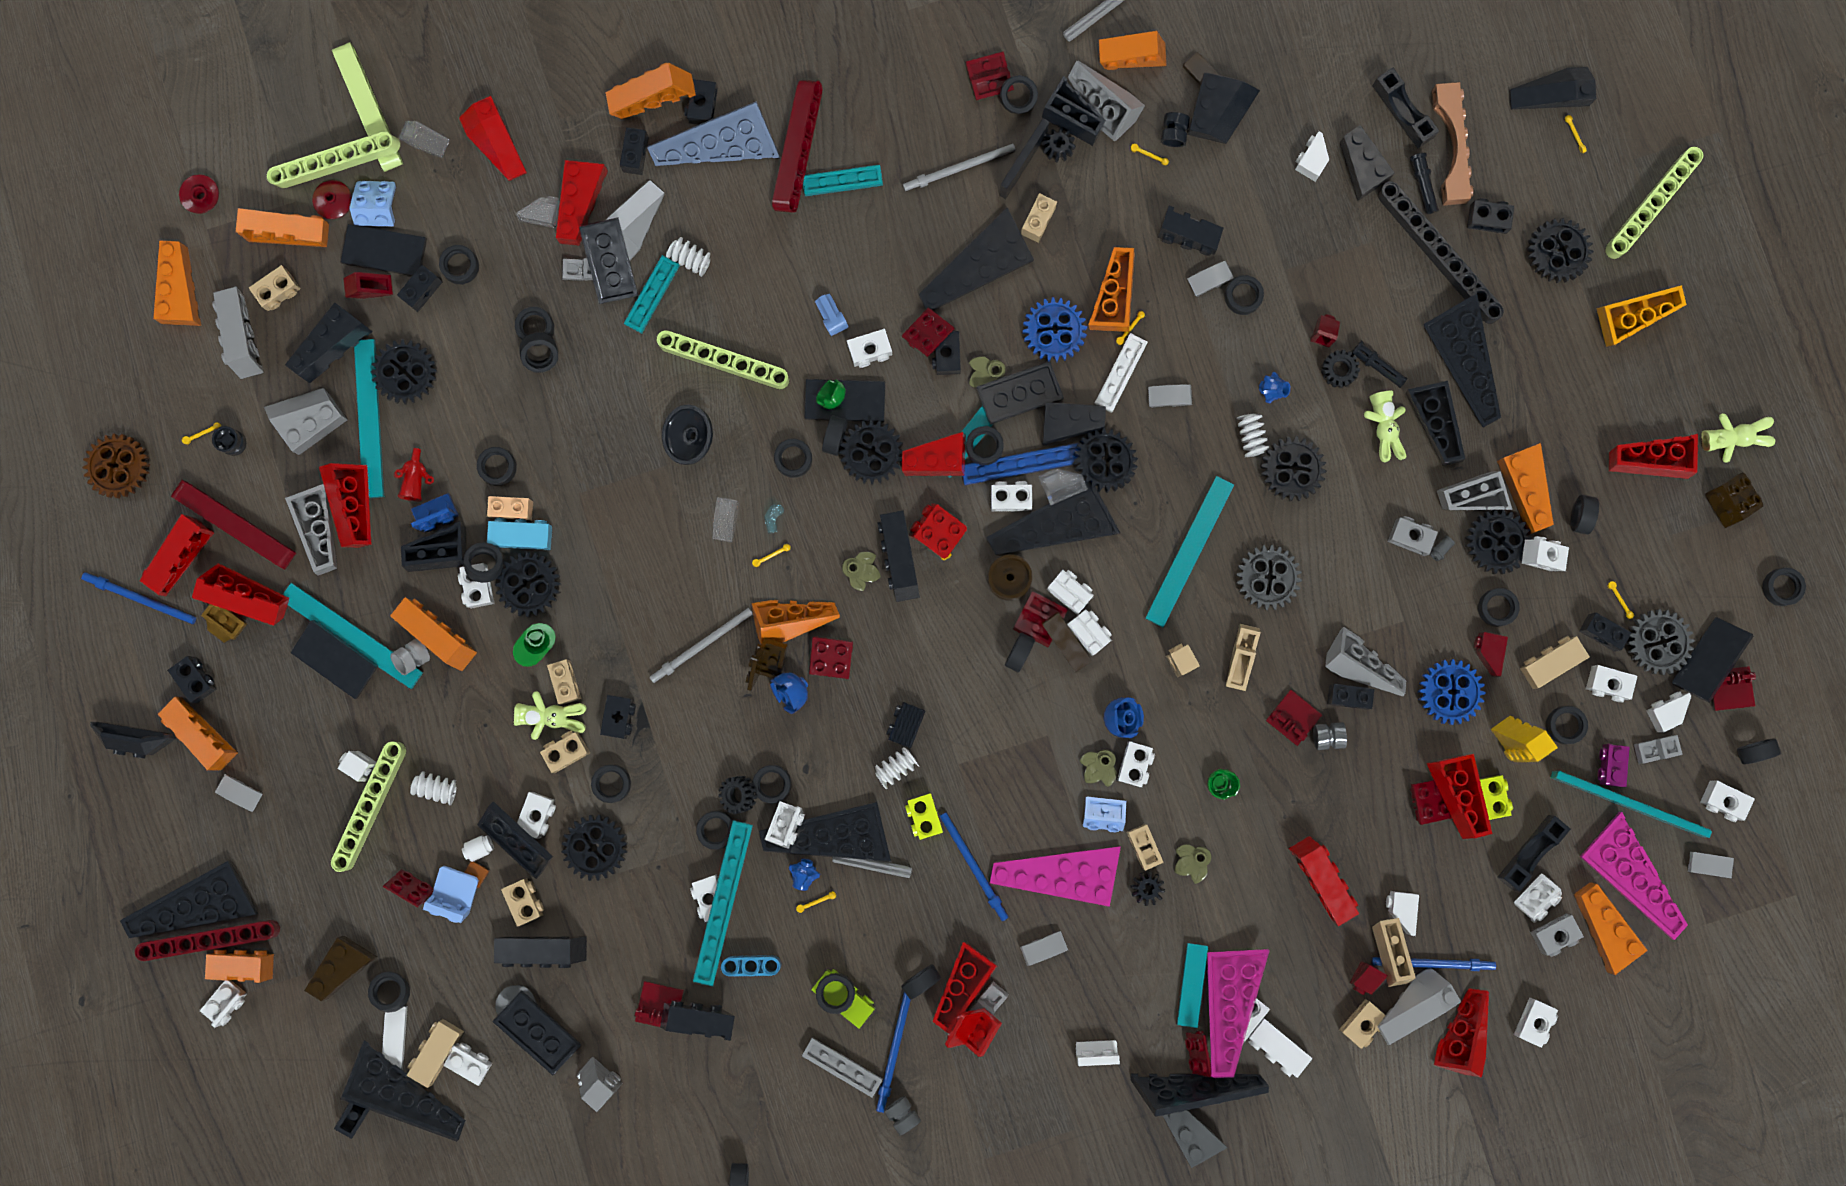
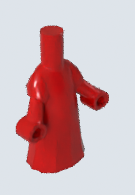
M413 448L412 459L405 462L402 468L394 472L395 478H401L403 473H405L398 494L400 499L420 502L422 501V477L428 485L434 482V478L426 472L425 466L419 462L421 449Z

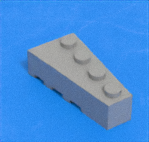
M324 484L285 498L313 572L319 576L337 569L331 510Z

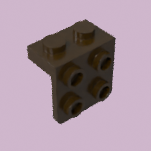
M1743 472L1705 493L1706 498L1725 528L1746 519L1763 507L1761 497L1752 486L1751 480Z
M764 638L762 644L757 645L755 656L752 655L749 662L751 671L748 672L745 683H748L747 690L752 691L759 675L774 678L782 674L788 644Z

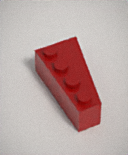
M565 160L556 239L560 244L580 246L582 237L579 226L588 224L596 198L601 191L603 180L608 172L605 164Z
M1698 434L1686 437H1673L1672 439L1665 440L1658 439L1644 443L1637 442L1617 445L1609 452V471L1689 479L1697 473Z
M330 463L320 466L319 470L341 547L360 548L371 545L367 465Z
M181 514L152 562L143 571L140 582L156 594L166 597L213 536L214 532L197 519Z
M219 563L197 578L192 594L193 599L273 626L284 618L290 599Z
M1474 754L1460 755L1426 763L1461 838L1470 839L1493 834Z
M1308 836L1288 848L1291 854L1301 861L1297 864L1305 875L1311 878L1308 882L1314 891L1321 895L1318 897L1331 920L1338 927L1359 914L1356 909L1358 903L1346 891L1349 887L1344 879H1340L1337 875L1339 869L1334 862H1330L1328 858L1330 853L1325 845L1321 846Z
M963 942L932 1022L947 1033L953 1030L957 1023V1017L968 1010L998 965L968 943Z

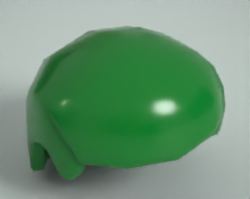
M835 379L836 382L832 380L827 381L816 397V402L826 409L836 408L845 398L846 389L843 383Z
M1218 769L1208 777L1207 786L1214 797L1225 800L1237 795L1240 789V780L1234 772L1228 769Z

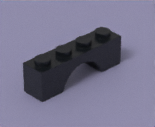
M1394 67L1375 80L1372 85L1417 149L1438 134L1439 130L1430 117L1419 112L1410 101L1405 90V83Z
M1548 815L1497 878L1513 891L1520 892L1533 876V871L1539 861L1548 851L1563 840L1571 828L1556 816Z

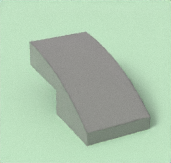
M563 259L562 280H593L588 259Z
M1223 261L1187 279L1195 296L1198 297L1213 288H1218L1233 280L1234 277L1227 262Z
M1191 385L1148 387L1149 407L1151 408L1192 405Z
M1678 735L1634 744L1639 764L1683 755Z
M224 774L215 791L218 795L251 812L254 811L263 795L262 792Z
M1690 852L1688 872L1732 878L1734 858Z
M1061 931L1020 947L1027 966L1068 950Z
M992 982L969 1011L985 1008L994 1015L995 1011L1009 994L995 982Z

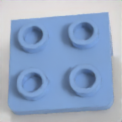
M356 182L349 208L354 225L394 226L395 219L391 205L396 189L395 182Z
M442 866L439 869L433 893L425 901L423 910L429 911L430 914L435 916L440 915L448 918L451 922L462 923L470 913L479 882L478 878L450 867Z

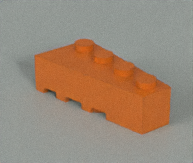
M663 63L660 67L646 71L644 75L631 78L628 82L614 86L613 89L605 92L609 114L620 119L645 112L644 108L662 107L661 103L665 101H672L673 103L680 101V97L688 95L689 98L696 96L692 74L671 63Z
M238 208L236 233L248 242L327 247L329 224L321 216L312 215L311 217H304L298 214L288 215Z
M159 241L153 319L161 324L201 326V320L198 316V303L194 293L195 286L191 276L192 269L188 247L178 241Z
M1114 247L1089 322L1090 330L1129 332L1135 258L1134 248Z
M405 597L390 616L443 662L463 671L477 652L467 645L461 636L452 633L448 625L437 621L438 617L429 610L426 612L422 609L424 606L415 598L410 600Z
M174 697L158 713L161 717V722L175 733V736L184 743L207 770H222L238 754L182 697Z

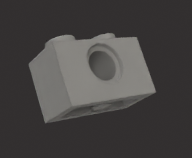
M1403 516V518L1396 519L1387 542L1422 556L1429 555L1438 532L1434 531L1430 525L1414 523L1415 520L1410 517ZM1410 530H1414L1417 533L1416 540L1410 538Z
M1564 914L1530 932L1541 953L1547 956L1550 955V957L1561 953L1560 949L1566 946H1575L1579 943V939L1584 937L1571 914ZM1557 931H1560L1562 937L1556 942L1554 935Z

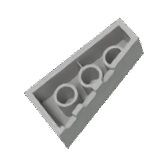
M237 287L214 292L215 301H212V305L218 317L215 319V322L221 334L218 336V339L224 351L221 354L224 364L228 365L240 379L264 373L262 366L256 360V357L260 356L258 349L251 340V338H254V333L251 325L247 322L250 320L244 295Z

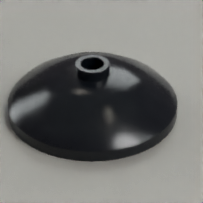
M682 405L675 408L668 415L662 429V443L665 452L674 462L683 465L695 464L705 457L711 447L713 439L712 423L703 409L694 405Z

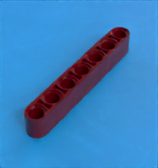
M800 80L797 84L772 200L773 209L777 212L794 213L799 205L823 88L820 81Z
M183 479L171 494L172 498L284 570L287 569L297 554L291 548Z
M267 920L148 941L136 946L135 956L140 961H148L267 940L279 934L280 925L275 920ZM266 925H269L272 929L270 935L265 933ZM246 928L251 931L250 938L245 936ZM226 932H229L231 935L230 942L225 940ZM206 935L211 939L210 945L205 943ZM186 939H188L191 943L189 949L185 947ZM166 943H169L171 947L169 953L165 950ZM146 946L150 948L149 956L145 954Z

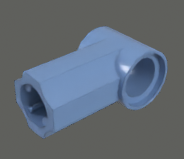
M830 294L823 295L815 300L830 336L849 328L843 314L837 309Z

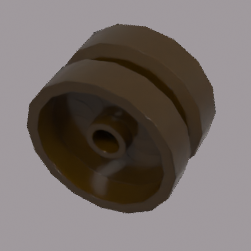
M1004 555L996 559L988 573V586L991 592L999 599L1005 601H1013L1023 597L1029 590L1033 580L1029 564L1022 557L1016 555ZM1007 574H1011V576H1014V579L1012 581H1008L1006 578Z

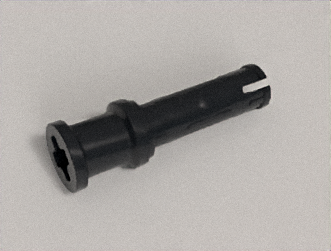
M1424 152L1411 156L1409 160L1413 163L1415 171L1413 175L1419 182L1426 214H1433L1434 211L1438 212L1439 208L1429 176L1432 171L1428 168L1427 153Z
M1362 340L1351 352V355L1363 361L1365 366H1371L1399 388L1408 379L1379 358L1376 351L1366 347Z

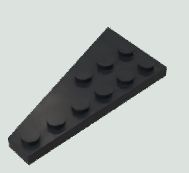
M1008 207L919 293L925 309L930 308L933 311L1034 261Z
M1476 293L1423 325L1484 428L1500 419L1501 413Z
M1088 482L989 535L986 539L994 554L1002 555L1120 534V531L1096 487L1094 486L1093 489H1090L1091 483Z
M877 802L803 820L801 826L797 825L795 831L797 837L794 844H790L789 849L765 840L769 828L759 831L764 852L891 862Z
M226 861L123 918L120 922L128 938H134L256 915L258 912L231 861Z
M364 1040L362 1042L341 1095V1100L456 1142L460 1138L466 1121L447 1105H443L431 1092L428 1093L420 1086L421 1084L408 1077L407 1073L388 1061L381 1052L373 1049L367 1041Z
M1131 1073L1130 1077L1131 1082L1155 1117L1269 1093V1085L1260 1074H1235L1234 1077L1213 1078L1203 1077V1075L1170 1074L1169 1077H1158L1157 1074H1149V1077H1138V1073Z

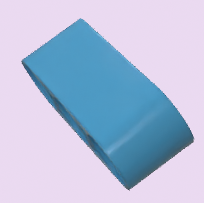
M774 955L729 956L722 962L721 970L726 976H772L779 972L782 963ZM752 960L756 963L757 968L755 971L747 969V961ZM774 960L777 963V969L774 971L769 970L766 966L767 961ZM727 961L735 962V971L727 970Z

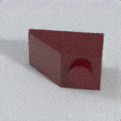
M354 272L343 278L345 297L366 299L393 295L391 275Z
M1321 315L1317 320L1310 342L1329 348L1337 340L1340 321H1337L1331 315Z
M1482 632L1479 633V636H1476L1474 641L1476 655L1492 677H1501L1508 637Z
M1361 961L1350 983L1355 985L1353 989L1362 995L1365 992L1372 995L1388 975Z

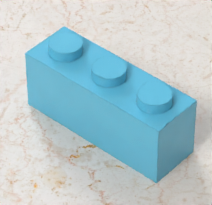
M495 518V521H488L487 543L493 544L497 548L551 550L552 526L547 524V521L535 520L534 523H527V520L515 519V522H507V519Z

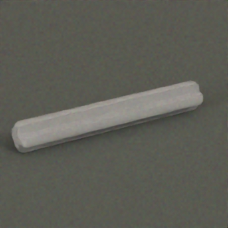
M1105 0L1065 30L1063 34L1067 41L1073 40L1124 0Z
M832 858L834 863L910 878L912 871L911 867L884 861Z

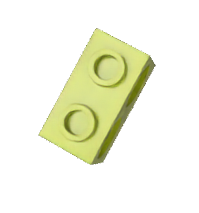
M1503 775L1481 778L1480 782L1489 820L1512 816L1513 806L1506 792L1508 791V783L1503 778ZM1491 782L1496 784V790L1493 793L1488 788ZM1495 802H1498L1501 806L1498 813L1493 810Z
M931 793L908 800L909 805H906L905 808L908 817L912 816L915 823L911 825L914 837L919 836L921 840L943 833ZM919 801L926 804V810L923 813H917L914 809L915 804ZM924 821H929L932 824V830L928 833L923 832L920 828L921 823Z

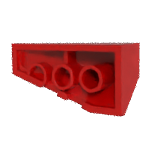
M489 96L473 103L459 117L467 137L508 181L526 174L525 167L492 97Z
M1468 989L1457 1009L1458 1013L1453 1023L1450 1022L1447 1027L1449 1030L1446 1036L1438 1044L1434 1061L1435 1066L1460 1074L1482 1078L1487 1048L1488 991Z

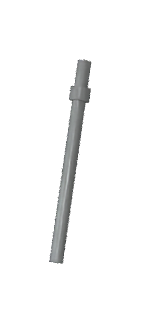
M1010 144L926 176L922 174L917 176V179L904 183L903 188L905 191L919 186L920 188L925 187L932 181L1016 151L1015 146Z
M747 608L670 663L666 662L663 664L660 670L650 676V679L655 683L666 674L669 676L675 671V668L750 617L753 613Z

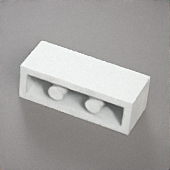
M1264 1018L1248 1037L1251 1039L1248 1042L1256 1050L1262 1048L1267 1052L1264 1056L1273 1064L1276 1061L1282 1065L1280 1069L1289 1077L1293 1074L1298 1078L1312 1060L1308 1054Z

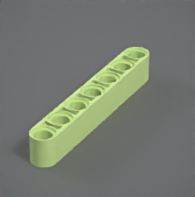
M349 42L332 49L367 135L371 136L380 132L390 133L352 43ZM390 139L387 140L386 146L390 144ZM398 151L378 159L384 172L403 164Z
M380 132L274 166L268 170L267 179L273 185L280 188H288L394 154L400 149V141L388 132ZM390 139V144L386 146L387 140ZM372 145L371 151L368 152V147ZM354 151L353 156L350 158V153ZM336 157L335 162L332 164V159Z
M1690 147L1680 155L1607 244L1605 251L1608 257L1617 259L1631 248L1702 161L1703 152L1700 148ZM1688 155L1693 157L1694 162L1689 160ZM1676 170L1681 172L1682 177L1676 174ZM1663 184L1667 185L1670 190L1666 191L1663 187ZM1651 199L1657 202V206L1651 203ZM1639 214L1645 217V222L1639 219ZM1627 229L1632 231L1633 237L1627 234ZM1614 244L1620 246L1621 252L1614 248Z
M662 331L657 336V343L665 352L777 389H784L789 384L788 374L782 368L670 331ZM670 337L672 342L667 346L662 345L663 339ZM683 344H690L691 347L688 351H681ZM702 350H709V355L706 358L699 356ZM721 356L728 357V361L725 364L718 363V359ZM740 362L747 363L746 369L742 371L737 369V365ZM759 368L766 370L765 375L762 377L756 375V371ZM779 374L785 376L784 381L781 383L774 381L775 377Z
M388 742L384 746L332 857L331 866L335 871L342 872L353 868L406 754L404 744ZM394 745L399 750L396 756L391 754V748ZM385 764L390 767L387 775L382 772V767ZM377 782L381 785L379 793L374 791V785ZM368 801L373 806L370 812L365 809V804ZM358 820H362L364 823V828L361 831L356 826ZM350 838H352L355 841V847L353 849L349 848L348 841ZM341 857H344L347 862L344 868L339 864Z

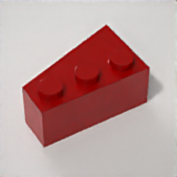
M963 432L902 451V472L905 476H965L966 436Z

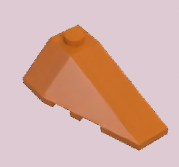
M778 600L752 603L754 622L760 644H762L764 638L783 643L840 618L834 602L797 604V601H790V604H780Z

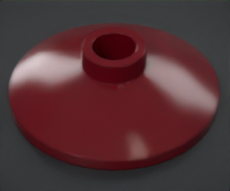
M199 174L193 175L182 183L179 190V199L183 207L188 211L202 214L210 211L217 204L219 189L210 177ZM204 193V197L199 199V195Z
M335 180L323 182L314 191L312 198L314 209L320 216L326 219L341 218L350 210L352 194L349 188L342 182ZM329 195H333V199L331 201L327 200Z

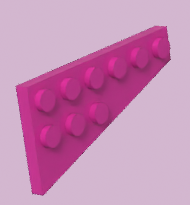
M1618 812L1581 854L1580 858L1668 937L1675 940L1688 924L1677 905L1672 901L1666 886L1658 877L1659 874L1645 850L1637 841L1634 831L1625 820L1624 814Z
M1121 846L993 863L990 883L1110 907Z
M1268 949L1207 952L1211 1076L1213 1078L1234 1077L1269 955Z

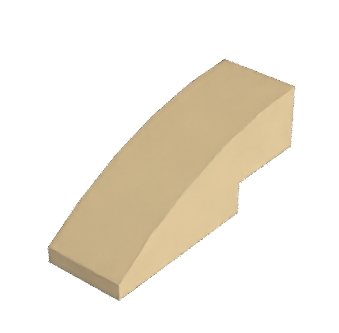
M1244 624L1239 625L1226 687L1246 691L1261 633L1260 628Z

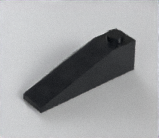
M1588 67L1566 68L1509 90L1511 110L1590 106L1597 99L1595 78Z

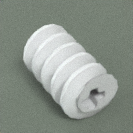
M680 237L677 241L675 240L670 245L666 257L670 258L672 256V261L676 262L679 260V265H685L686 269L692 268L693 273L699 272V275L702 277L709 267L710 253L708 252L703 256L704 249L702 248L696 252L697 245L689 248L690 241L682 244L683 237Z
M1248 414L1237 417L1238 420H1243L1238 423V427L1244 428L1240 431V435H1245L1241 441L1248 443L1243 447V450L1250 451L1245 454V457L1264 454V451L1269 448V446L1262 444L1267 441V438H1261V435L1266 433V430H1259V427L1263 426L1264 423L1257 421L1262 415Z
M905 747L902 748L903 755L895 752L896 759L891 756L888 757L889 764L882 761L883 768H880L878 765L875 766V774L885 789L888 788L886 782L891 785L894 784L893 777L901 780L900 773L907 776V768L914 771L913 764L919 766Z
M422 771L419 776H415L410 793L411 795L417 793L418 797L425 795L426 799L433 797V800L436 802L441 800L443 804L448 802L449 805H452L457 789L456 780H453L449 785L448 778L440 782V776H437L433 780V774L431 773L425 778V772Z

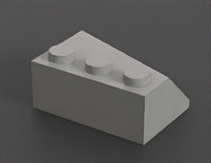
M325 388L264 407L270 422L291 451L298 455L348 420Z

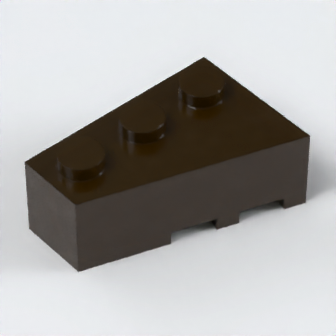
M345 936L337 937L304 991L320 1001L329 999L356 974L374 961L377 956Z

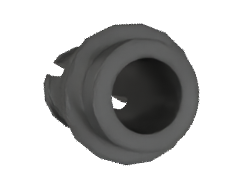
M1445 536L1436 547H1432L1430 556L1436 561L1443 560L1444 555L1455 545V542L1450 537Z

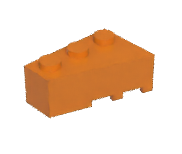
M1157 31L1099 40L1100 63L1104 69L1116 70L1118 68L1166 66L1165 42Z
M214 949V953L206 954L205 979L238 980L240 982L254 980V983L273 979L274 954H267V950H255L254 954L247 953V950H234V953H226L227 949Z

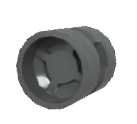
M1343 722L1331 723L1330 727L1327 724L1314 725L1313 738L1316 750H1327L1330 746L1334 749L1346 748L1347 734Z
M906 1096L899 1098L884 1109L888 1119L894 1121L893 1126L899 1136L910 1131L921 1122L915 1110H910L911 1104Z

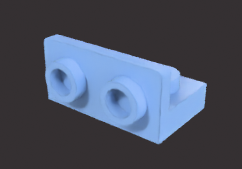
M1086 797L1083 827L1090 830L1123 831L1126 818V801Z

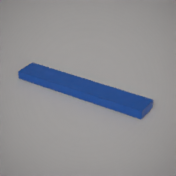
M1078 443L1001 457L991 465L965 464L964 485L1075 465L1073 460L1077 457L1073 456V453L1078 451L1075 448Z

